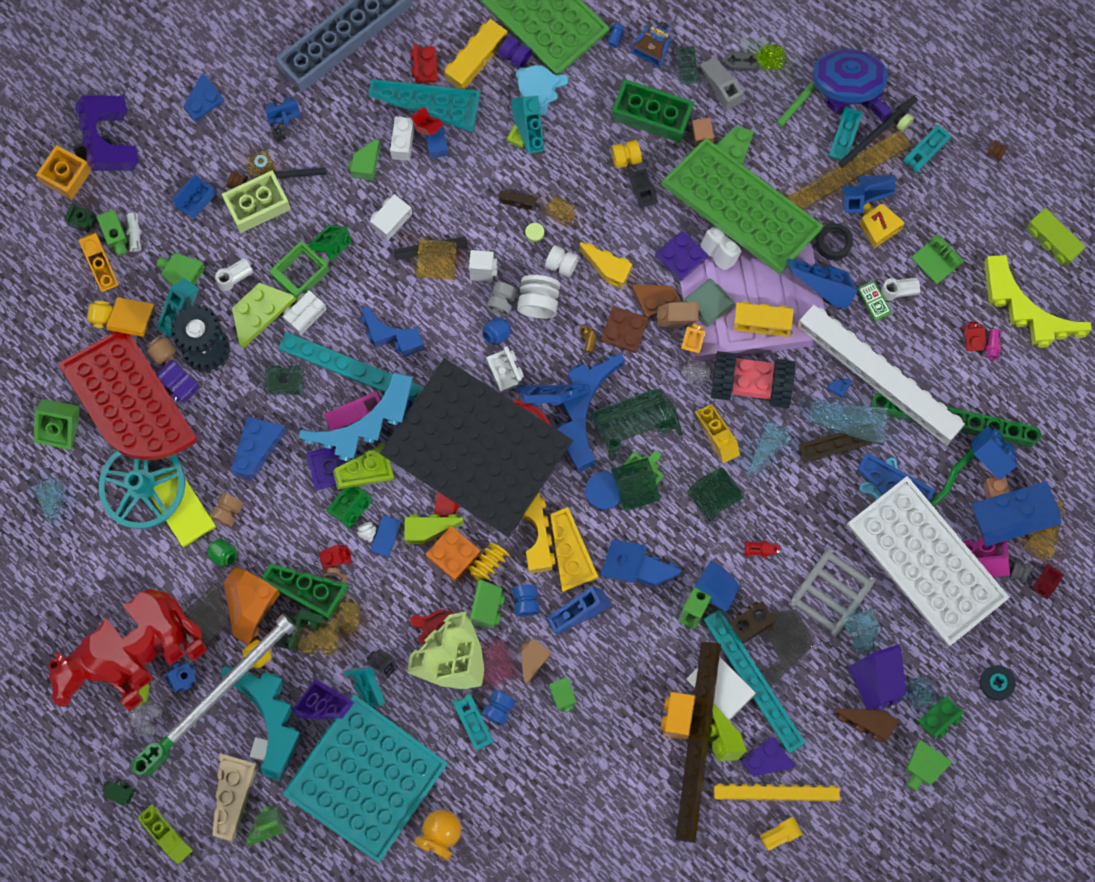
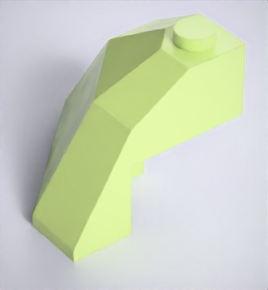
M466 611L451 614L444 620L445 624L438 631L434 630L424 640L426 643L418 651L415 649L411 653L407 672L442 687L469 689L482 686L484 675L482 649L470 617Z

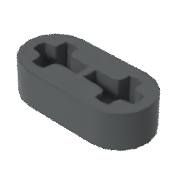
M730 52L725 56L724 65L731 71H754L758 68L760 60L755 53ZM731 58H734V61H736L734 65L730 62ZM749 59H752L753 65H749Z

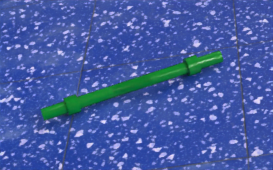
M972 446L968 449V453L952 467L943 489L929 501L933 507L950 493L958 472L970 460L977 458L973 454Z

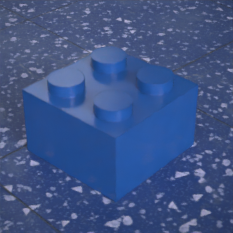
M987 426L971 440L973 454L1001 480L1018 466L1017 455L1015 454L1016 449L1010 442L1006 443L1002 439V434L996 428L993 430L990 426Z

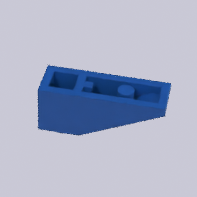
M592 586L548 616L547 619L554 633L559 634L597 616L609 608L611 604L603 589Z

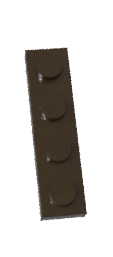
M868 424L798 445L805 464L876 444L878 440L873 425Z

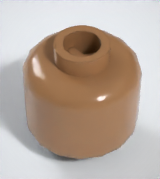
M159 336L148 344L147 352L156 364L164 362L166 365L170 360L175 359L173 355L176 352V348L168 338H161Z

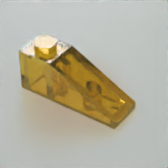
M1061 499L1057 502L1060 517L1062 516L1064 501ZM1060 525L1034 532L1023 548L1040 561H1043L1046 557L1050 559L1056 551L1054 547L1058 541Z

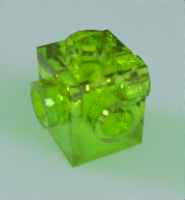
M766 44L755 55L763 70L777 71L783 67V63L788 59L784 48L779 44Z

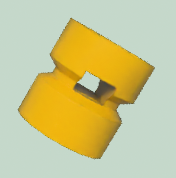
M637 139L628 141L625 145L622 143L611 145L616 169L626 167L628 163L631 165L642 163L641 150Z

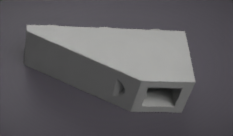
M716 57L699 65L726 111L742 103L743 91L735 78Z

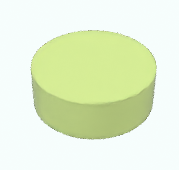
M906 114L897 124V129L903 132L912 123L914 118L910 114Z
M531 223L526 227V238L529 241L539 242L543 239L544 228L541 224Z

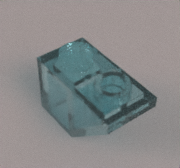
M873 608L864 609L845 618L846 629L851 634L853 646L859 654L871 652L880 627Z

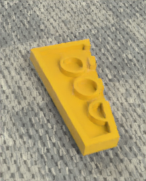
M567 507L550 514L562 593L598 579L596 570L569 508Z

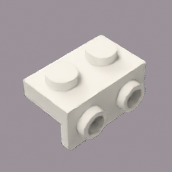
M508 346L504 347L503 351L486 357L501 393L522 385L521 378H524L520 367H516L514 363L517 361L513 350L509 351Z

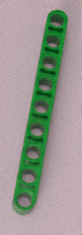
M877 393L873 397L870 407L874 413L916 422L903 411L896 410L894 404L881 393ZM877 400L883 401L884 404H885V406H883V407L878 406V405L876 404V401H877ZM947 407L949 412L958 415L962 422L965 423L960 431L961 433L977 436L987 426L994 425L1002 434V439L1006 443L1010 442L1011 444L1024 447L1035 446L1042 436L1040 429L1032 425ZM970 421L977 422L978 427H972ZM1008 429L1014 430L1016 436H1011L1008 433ZM1028 433L1033 434L1034 437H1035V440H1030V439L1027 437V434H1028Z

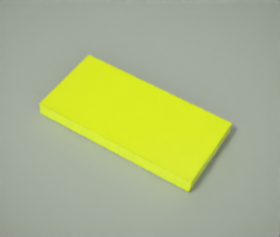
M177 470L159 477H155L156 481H158L167 476H171L177 473ZM178 476L154 487V491L166 510L172 505L177 495ZM185 479L183 499L175 513L166 520L183 548L216 528ZM152 495V500L158 507L161 514H164V511Z

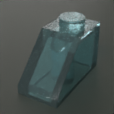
M55 477L33 486L45 517L51 525L56 522L65 501L63 492H66L62 481L58 482Z

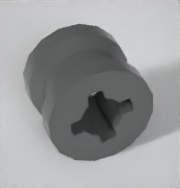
M1015 560L1009 578H1017L1020 582L1025 583L1031 565L1027 563L1021 564L1018 560Z

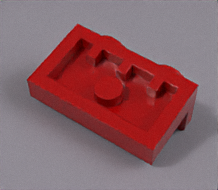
M413 43V50H410L411 61H414V66L411 67L412 78L416 79V84L438 82L436 46L417 47V43Z

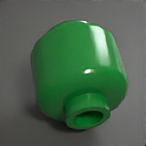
M220 538L208 545L207 556L210 561L218 566H230L236 560V548L228 541Z

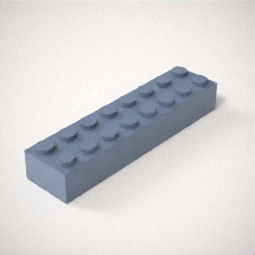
M350 0L275 58L277 67L295 88L302 93L412 7L413 2L412 0Z

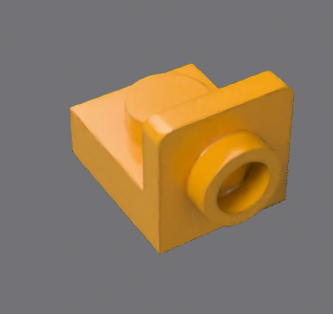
M692 323V326H687L681 349L700 353L706 330H703L702 325Z

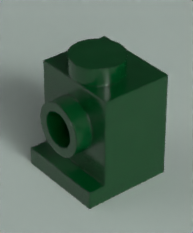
M71 203L64 220L68 226L89 233L90 228H93L96 223V216L93 211Z
M107 781L102 789V792H104L102 796L127 808L136 789L129 786L127 790V785L116 781L114 784Z

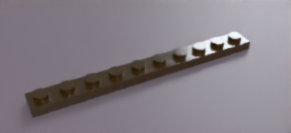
M701 642L676 841L696 843L721 650L720 643Z

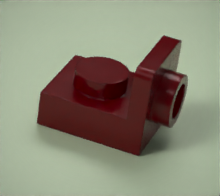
M1047 564L1031 589L1048 599L1057 588L1064 574Z

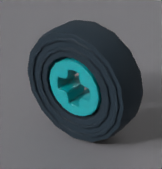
M993 665L987 668L980 678V688L983 694L995 701L1009 698L1016 687L1013 673L1007 667L1001 665ZM996 678L1003 682L1000 688L997 685H993Z

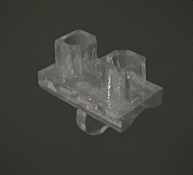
M149 700L145 703L142 714H140L142 706L139 705L136 706L134 712L128 711L127 715L132 716L130 724L136 726L137 720L140 719L134 735L154 736L157 726L149 724L148 720L150 716L160 719L163 708L155 705L154 701Z

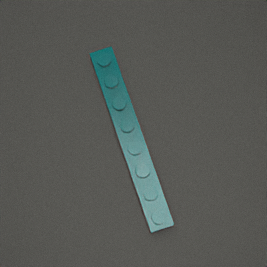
M285 332L278 347V350L384 393L387 391L393 374L288 332ZM412 382L408 399L415 402L424 387Z
M721 610L703 619L716 642L721 644V650L737 675L756 693L752 697L787 753L790 754L806 744Z

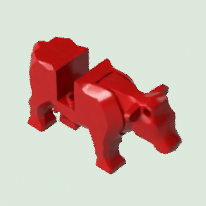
M153 589L139 592L131 601L122 605L138 626L135 630L130 631L126 637L122 638L107 618H105L96 630L81 641V644L72 654L64 656L59 651L55 653L57 658L52 659L49 663L53 703L59 707L69 705L72 696L83 686L86 679L103 681L114 685L122 693L120 702L128 711H131L143 702L139 690L153 680V677L144 666L149 664L158 655V652L164 651L163 657L171 666L184 656L185 652L192 661H195L207 651V648L200 640L202 632L199 626L185 617L178 601L170 593ZM180 644L184 646V651L180 647Z

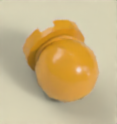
M438 809L429 813L422 826L423 836H416L413 844L427 852L432 849L434 853L438 854L437 857L449 861L452 855L449 847L455 845L461 836L462 827L460 819L452 811L446 809Z

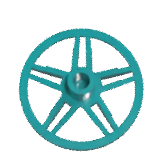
M116 451L105 463L99 479V496L105 511L119 524L133 529L152 528L165 522L178 509L185 492V473L176 455L169 456L174 464L173 467L149 473L148 460H143L144 469H141V460L134 458V471L125 473L109 470L114 461L122 455ZM177 470V473L171 476H167L158 481H156L155 477H159ZM111 474L124 477V483L106 476ZM178 476L177 495L172 505L166 510L154 491V487ZM105 480L128 489L116 512L111 509L106 499ZM153 495L157 503L164 511V514H161L159 510L154 506V504L150 501V496ZM131 497H133L134 500H133V501L130 503V505L127 507L125 513L122 515V517H119V516L121 515V513L123 512V510L125 509V507L127 506V504H128V502L130 501ZM140 498L158 516L154 520L142 523L125 520V517Z

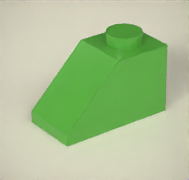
M375 139L354 153L353 160H350L348 165V171H351L352 178L374 181L380 150L379 140Z
M568 677L549 684V691L557 711L566 713L573 710V706L576 705V699Z

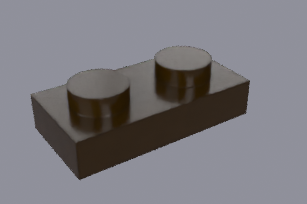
M500 190L499 204L536 211L537 198L531 194L521 195L516 194L512 190Z

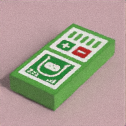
M875 281L858 288L857 292L874 322L892 314Z

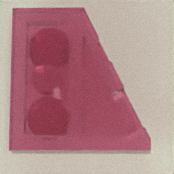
M503 639L485 646L483 691L518 676Z

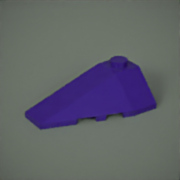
M314 679L291 711L303 719H343L355 702Z

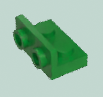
M328 225L309 245L311 250L327 252L329 261H333L351 244V236L347 226Z
M359 486L344 488L326 512L350 529L369 507L373 499Z
M947 695L917 722L932 739L937 736L941 739L949 732L946 729L951 724L956 726L963 720L961 715L965 711L963 709L960 710Z

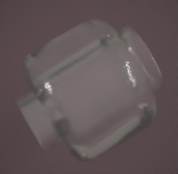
M690 360L687 366L683 365L682 377H686L687 384L702 386L706 381L709 382L710 367L705 361Z

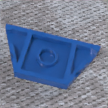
M589 384L518 386L519 394L524 403H531L532 406H539L543 403H550L552 406L560 405L562 402L590 392Z

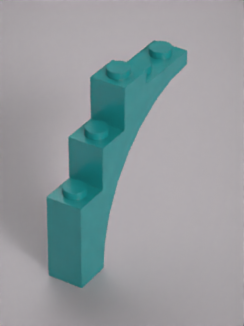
M224 666L223 669H222V671H221V677H222V679H223L234 667L228 668V667H225V666ZM263 672L261 679H259L254 674H244L233 687L248 696L257 706L264 718L268 731L267 751L261 766L262 775L281 782L300 743V733L293 727L286 728L292 714L291 705L283 700L277 701L283 688L282 679L278 675Z

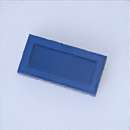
M383 515L370 552L389 558L402 521Z

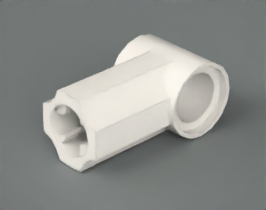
M243 258L227 269H220L216 272L217 286L222 291H229L235 283L252 274L253 270L247 260ZM222 278H229L227 282H221Z
M890 278L885 281L880 292L887 301L897 297L919 295L920 283L917 278L901 280ZM887 287H891L894 292L888 291Z

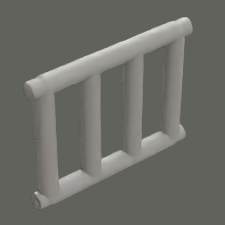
M828 548L788 604L792 607H798L829 629L832 636L837 637L876 580L872 577L867 578L833 554L834 551L831 548ZM828 560L864 584L858 594L822 569ZM817 575L853 600L847 609L811 585ZM806 591L842 615L836 625L800 600Z

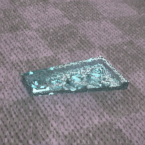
M811 402L809 423L884 446L888 408Z

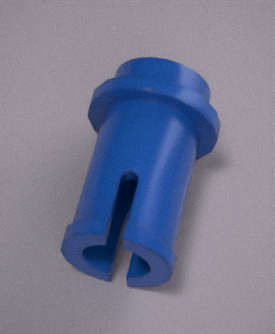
M619 23L612 25V31L606 44L617 48L621 35L625 33V27Z

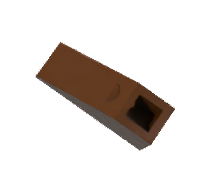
M836 708L833 712L838 721L845 724L849 722L854 725L853 729L860 733L866 732L872 735L870 738L878 743H886L899 721L882 710Z

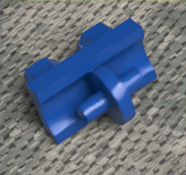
M288 97L283 100L284 104L278 106L274 102L268 103L265 112L270 126L284 122L287 127L289 126L288 120L300 117L301 112L297 100Z

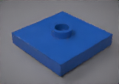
M612 539L600 576L607 579L636 583L647 547L642 544Z

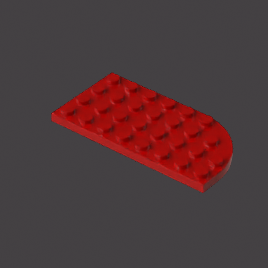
M115 331L58 363L103 438L117 452L130 458L156 460L175 455L198 442L197 437L130 334Z

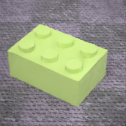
M273 171L267 172L222 194L224 202L240 233L291 210L289 202Z

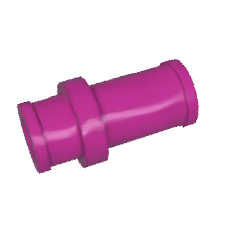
M997 329L989 330L988 345H986L985 349L987 352L986 358L989 360H997L999 358L998 354L1001 352V347L999 346L1001 331Z

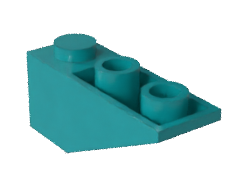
M538 95L511 98L513 118L527 153L545 151Z

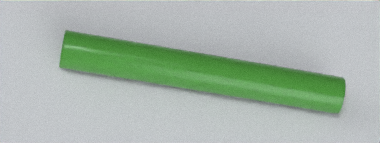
M810 83L776 122L779 127H783L816 88L814 84Z

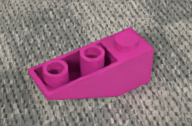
M375 390L325 413L324 416L330 429L336 430L362 419L381 400Z

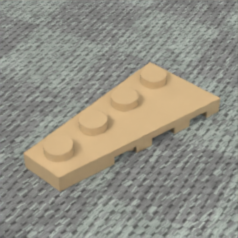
M220 754L213 836L234 842L258 764Z

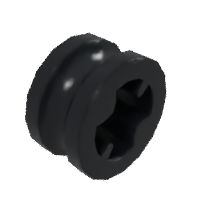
M279 124L276 128H271L277 143L281 139L286 140Z

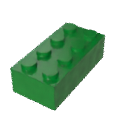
M624 79L612 110L611 120L681 143L693 112L694 102Z

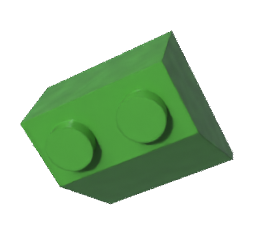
M42 399L35 409L34 443L71 450L79 423L80 406Z
M483 580L478 581L470 616L472 625L495 629L496 624L499 625L501 613H498L499 607L504 605L506 596L502 594V588Z

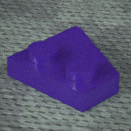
M772 736L741 761L753 777L796 767Z

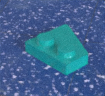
M371 667L349 668L343 672L346 677H352L356 683L354 686L355 690L369 706L376 707L385 703L383 693L377 684L375 673Z

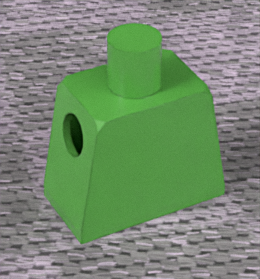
M111 210L98 215L97 219L110 249H114L117 256L127 254L125 244L129 242L116 211Z
M174 253L170 260L161 256L157 262V267L163 269L161 273L163 280L170 286L175 285L184 278L195 285L205 270L203 262L178 253Z
M694 587L678 621L696 630L712 596Z
M919 740L905 769V772L911 775L906 786L913 791H917L921 783L929 787L947 769L952 761Z

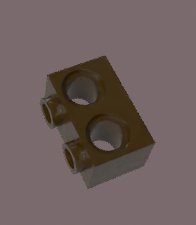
M756 601L747 607L749 610L743 614L738 612L731 617L730 626L742 644H745L776 624V620L763 601L760 603ZM762 611L766 616L763 620H756L754 617L755 613ZM746 622L749 624V628L746 631H741L738 629L739 623Z

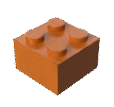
M450 526L425 555L430 563L456 584L468 571V567L474 564L473 561L479 558L478 555L481 554V551L455 528Z

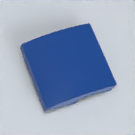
M712 560L695 585L697 589L712 596L709 601L710 603L726 612L741 588L733 576Z

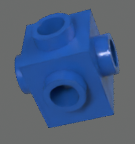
M181 661L170 666L171 670L163 674L171 692L179 689L185 691L193 686L192 682L196 681V671L193 666L188 663L182 664Z

